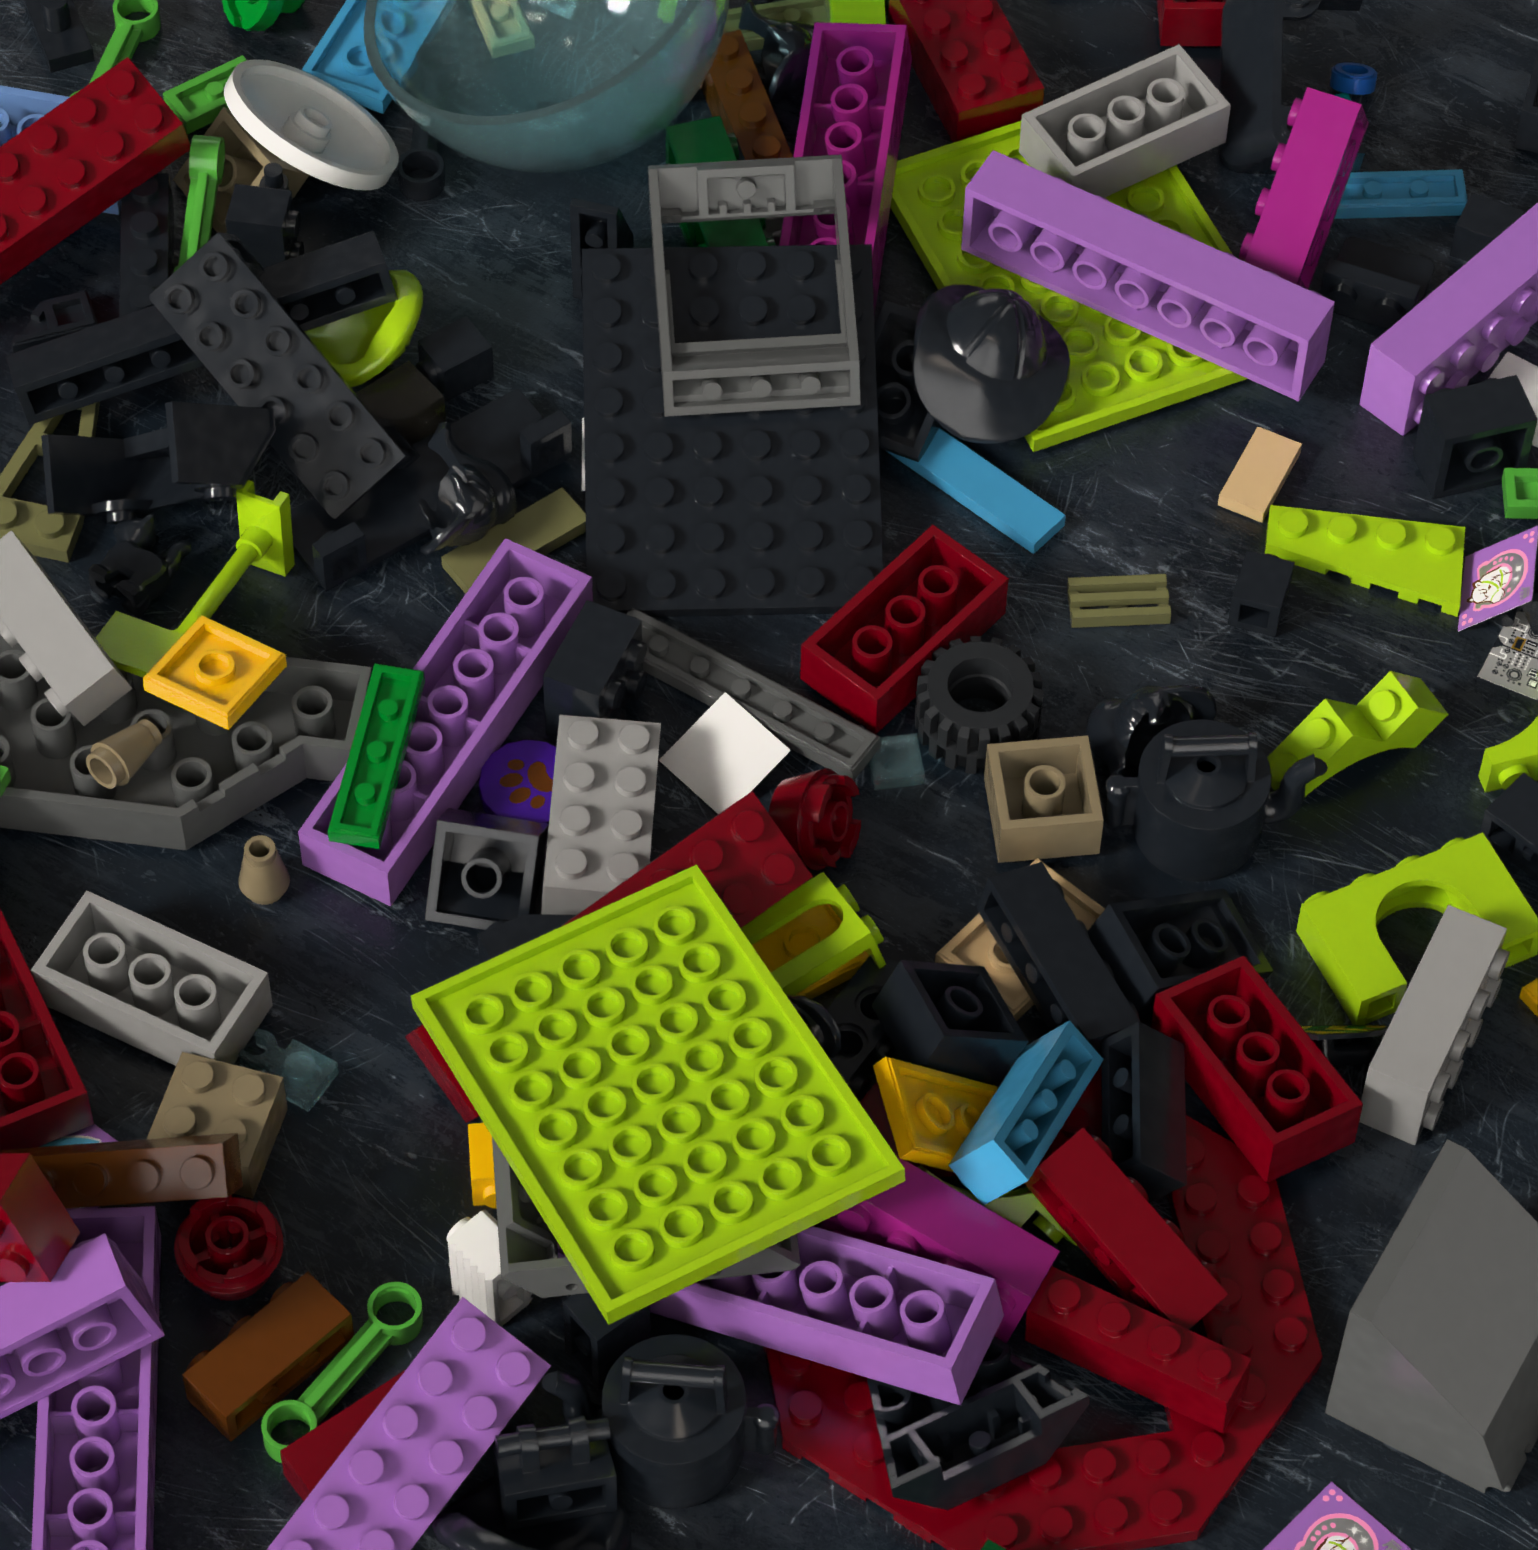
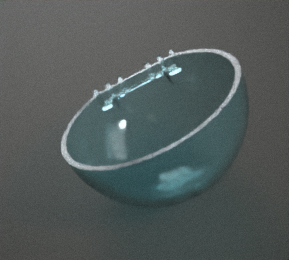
M367 0L364 16V42L374 73L392 99L422 130L439 142L483 164L511 171L565 173L596 167L634 151L661 133L681 114L700 89L713 65L726 26L729 0Z

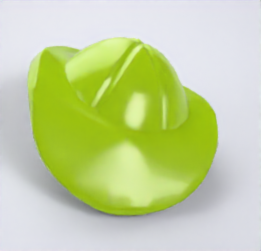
M388 270L398 300L305 331L306 335L350 387L361 385L381 373L405 352V347L411 342L413 331L416 328L422 310L423 291L422 285L416 276L407 270Z

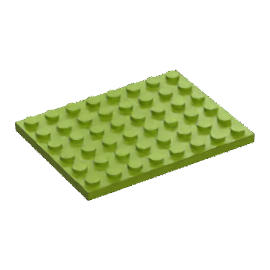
M1021 121L897 161L890 208L938 290L950 285H970L984 289L1012 290L1019 294L1023 300L1029 302L1036 313L1047 320L1058 331L1067 345L1070 357V375L1066 390L1045 422L1036 430L1024 436L1033 452L1247 379L961 250L965 188L990 153L994 150L1010 158H1016L1030 166L1019 153ZM1177 165L1105 197L1109 202L1136 214L1145 215L1152 221L1179 233L1188 234L1195 240L1217 250L1232 254Z
M697 864L411 995L415 1013L608 1325L905 1182V1168Z

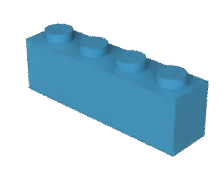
M1070 1020L1025 1046L948 1165L958 1176L961 1183L973 1193L983 1206L1030 1179L1104 1060Z

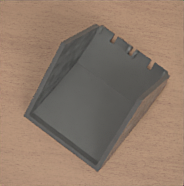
M1447 1139L1349 1312L1325 1413L1482 1493H1485L1487 1487L1509 1492L1527 1460L1525 1452H1531L1538 1440V1222L1467 1148Z

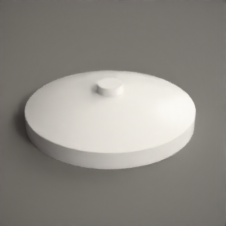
M246 60L234 68L225 84V101L240 125L255 140L277 157L317 179L348 189L374 190L383 187L388 182L398 165L399 155L397 148L385 128L351 97L312 74L279 62Z

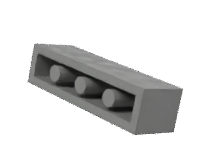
M12 530L0 539V634L11 647L19 643L25 653L18 659L37 682L45 678L51 688L44 692V694L58 713L64 717L71 712L85 726L133 688L32 552Z

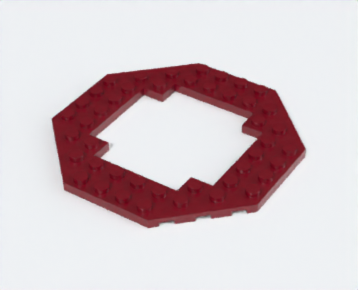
M1101 1065L1040 1163L1046 1160L1083 1127L1090 1135H1095L1102 1140ZM876 1082L860 1101V1104L894 1154L899 1157L878 1082ZM1186 1115L1187 1185L1167 1194L1174 1224L1181 1230L1185 1239L1184 1244L1198 1260L1207 1262L1215 1269L1221 1279V1286L1228 1293L1222 1301L1199 1320L1202 1336L1251 1358L1247 1391L1224 1433L1164 1406L1170 1431L1057 1448L1046 1464L950 1510H944L892 1496L866 1377L763 1346L774 1406L780 1413L778 1427L783 1449L800 1460L804 1457L828 1472L829 1479L865 1502L867 1499L873 1501L893 1514V1520L928 1543L931 1544L935 1541L947 1550H981L988 1539L1006 1550H1136L1197 1540L1222 1500L1228 1497L1248 1469L1252 1458L1266 1439L1270 1438L1288 1413L1294 1399L1307 1382L1309 1383L1318 1371L1323 1358L1276 1179L1265 1183L1236 1144ZM907 1161L917 1168L920 1165L938 1178L957 1176L954 1172ZM822 1222L814 1225V1227L820 1228Z

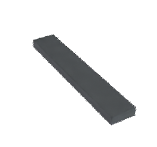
M632 608L631 611L627 612L626 615L642 620V642L647 644V651L643 660V671L710 707L726 692L785 746L825 768L832 769L839 775L849 776L853 780L856 779L881 748L880 736L641 611Z

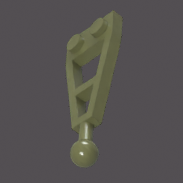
M100 401L77 409L82 410L78 436H96ZM64 413L35 423L0 474V539L12 530L34 556L69 563L82 530L85 516L48 514L47 505L11 498L37 456H43L41 436L52 434L65 415Z

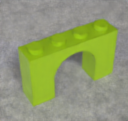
M1483 832L1467 839L1463 837L1452 839L1443 845L1441 849L1421 857L1419 855L1409 856L1400 861L1394 868L1376 875L1374 873L1361 875L1350 885L1333 892L1321 891L1312 895L1305 903L1301 904L1296 929L1297 934L1353 1025H1365L1395 1013L1405 994L1407 982L1382 943L1376 928L1385 917L1396 911L1407 908H1428L1444 914L1447 906L1451 905L1507 928L1502 949L1509 951L1510 954L1505 968L1534 957L1538 953V917Z

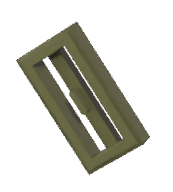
M1166 574L1068 578L1067 594L1071 628L1170 624L1171 607L1168 604L1169 592L1166 589ZM1157 604V606L1128 607V605ZM1108 606V608L1080 609V607Z

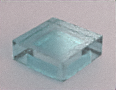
M917 733L880 737L881 748L877 750L869 761L874 790L924 785L925 774Z

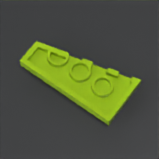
M1270 505L1265 554H1272L1283 560L1295 562L1296 566L1324 575L1329 570L1347 575L1351 578L1352 584L1370 589L1371 584L1397 591L1399 592V599L1418 604L1419 599L1442 606L1441 612L1458 617L1461 601L1465 527Z

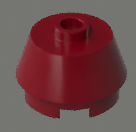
M824 768L784 779L775 789L768 813L805 866L812 870L836 867L835 862L840 857H851L858 842L861 820L852 819L853 804L851 796L855 797L860 794L856 783L849 776L838 775L832 769Z
M232 1195L224 1198L201 1199L189 1209L190 1214L181 1223L175 1237L174 1254L179 1269L191 1283L208 1295L220 1300H240L255 1294L267 1282L282 1256L284 1241L277 1219L262 1202L258 1201L257 1203L245 1198L232 1197Z

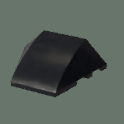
M995 1336L961 1406L867 1378L892 1496L944 1510H950L1046 1464L1090 1404L1089 1395L1078 1388L1070 1391L1052 1380L1048 1369L1040 1364L1032 1367L1011 1354L1008 1344Z

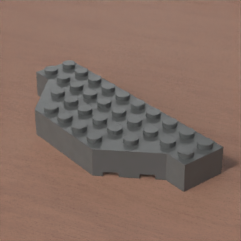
M0 634V765L8 767L11 781L0 798V828L187 851L306 778L334 781L347 763L370 682L372 667L286 657L287 667L229 730L144 691L143 677L119 669L133 689L83 726L71 712L64 717L58 713L44 694V692L51 688L45 678L37 682L18 659L25 653L19 643L11 647ZM142 719L151 721L160 731L162 743L156 747L154 752L125 786L117 785L112 789H108L100 785L92 777L86 765V757L91 753L92 745L133 724H137Z

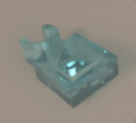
M257 1029L254 1033L255 1043L266 1051L261 1055H252L242 1049L239 1052L240 1065L245 1068L283 1077L286 1100L310 1112L339 1074L338 1063L295 1039L284 1050L278 1046L273 1034L266 1030Z

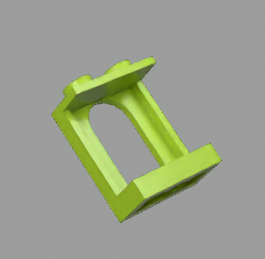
M824 872L796 888L741 928L749 942L753 945L805 911L818 905L830 904L842 920L839 928L830 936L771 972L786 995L798 994L864 951L872 957L879 969L886 965L878 948V944L884 941L880 930L868 914L862 918L857 915L860 908L848 888L844 884L836 888Z

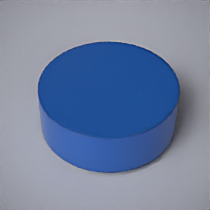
M1353 62L1338 63L1332 67L1330 86L1333 89L1354 95H1365L1375 91L1377 72L1372 67Z

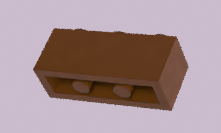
M307 1271L295 1282L290 1281L280 1286L272 1295L269 1304L253 1317L248 1315L240 1319L231 1328L228 1337L213 1350H204L191 1360L186 1372L182 1374L187 1400L230 1442L233 1441L263 1416L271 1406L281 1401L344 1348L354 1336L351 1313Z

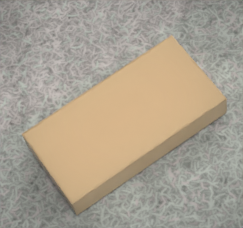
M1257 427L1219 494L1218 506L1263 523L1269 512L1270 505L1274 503L1300 456L1302 443Z

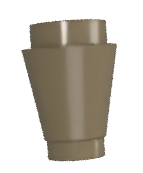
M142 719L137 724H133L93 744L91 753L86 757V765L90 774L105 788L112 789L117 785L125 786L154 752L156 747L162 743L161 733L151 721Z
M258 835L250 838L244 846L238 882L241 892L252 902L261 905L272 904L284 895L290 884V875L275 847L274 841L267 836Z

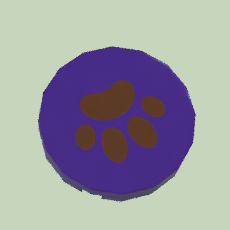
M522 740L508 743L493 752L482 766L479 780V797L486 814L549 824L556 747L547 742Z

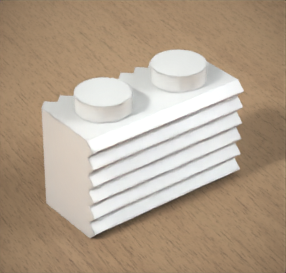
M481 1210L473 1218L465 1217L458 1221L451 1228L446 1238L449 1251L452 1295H459V1300L464 1297L502 1327L529 1305L533 1299L531 1297L532 1293L501 1278L498 1222L487 1210Z

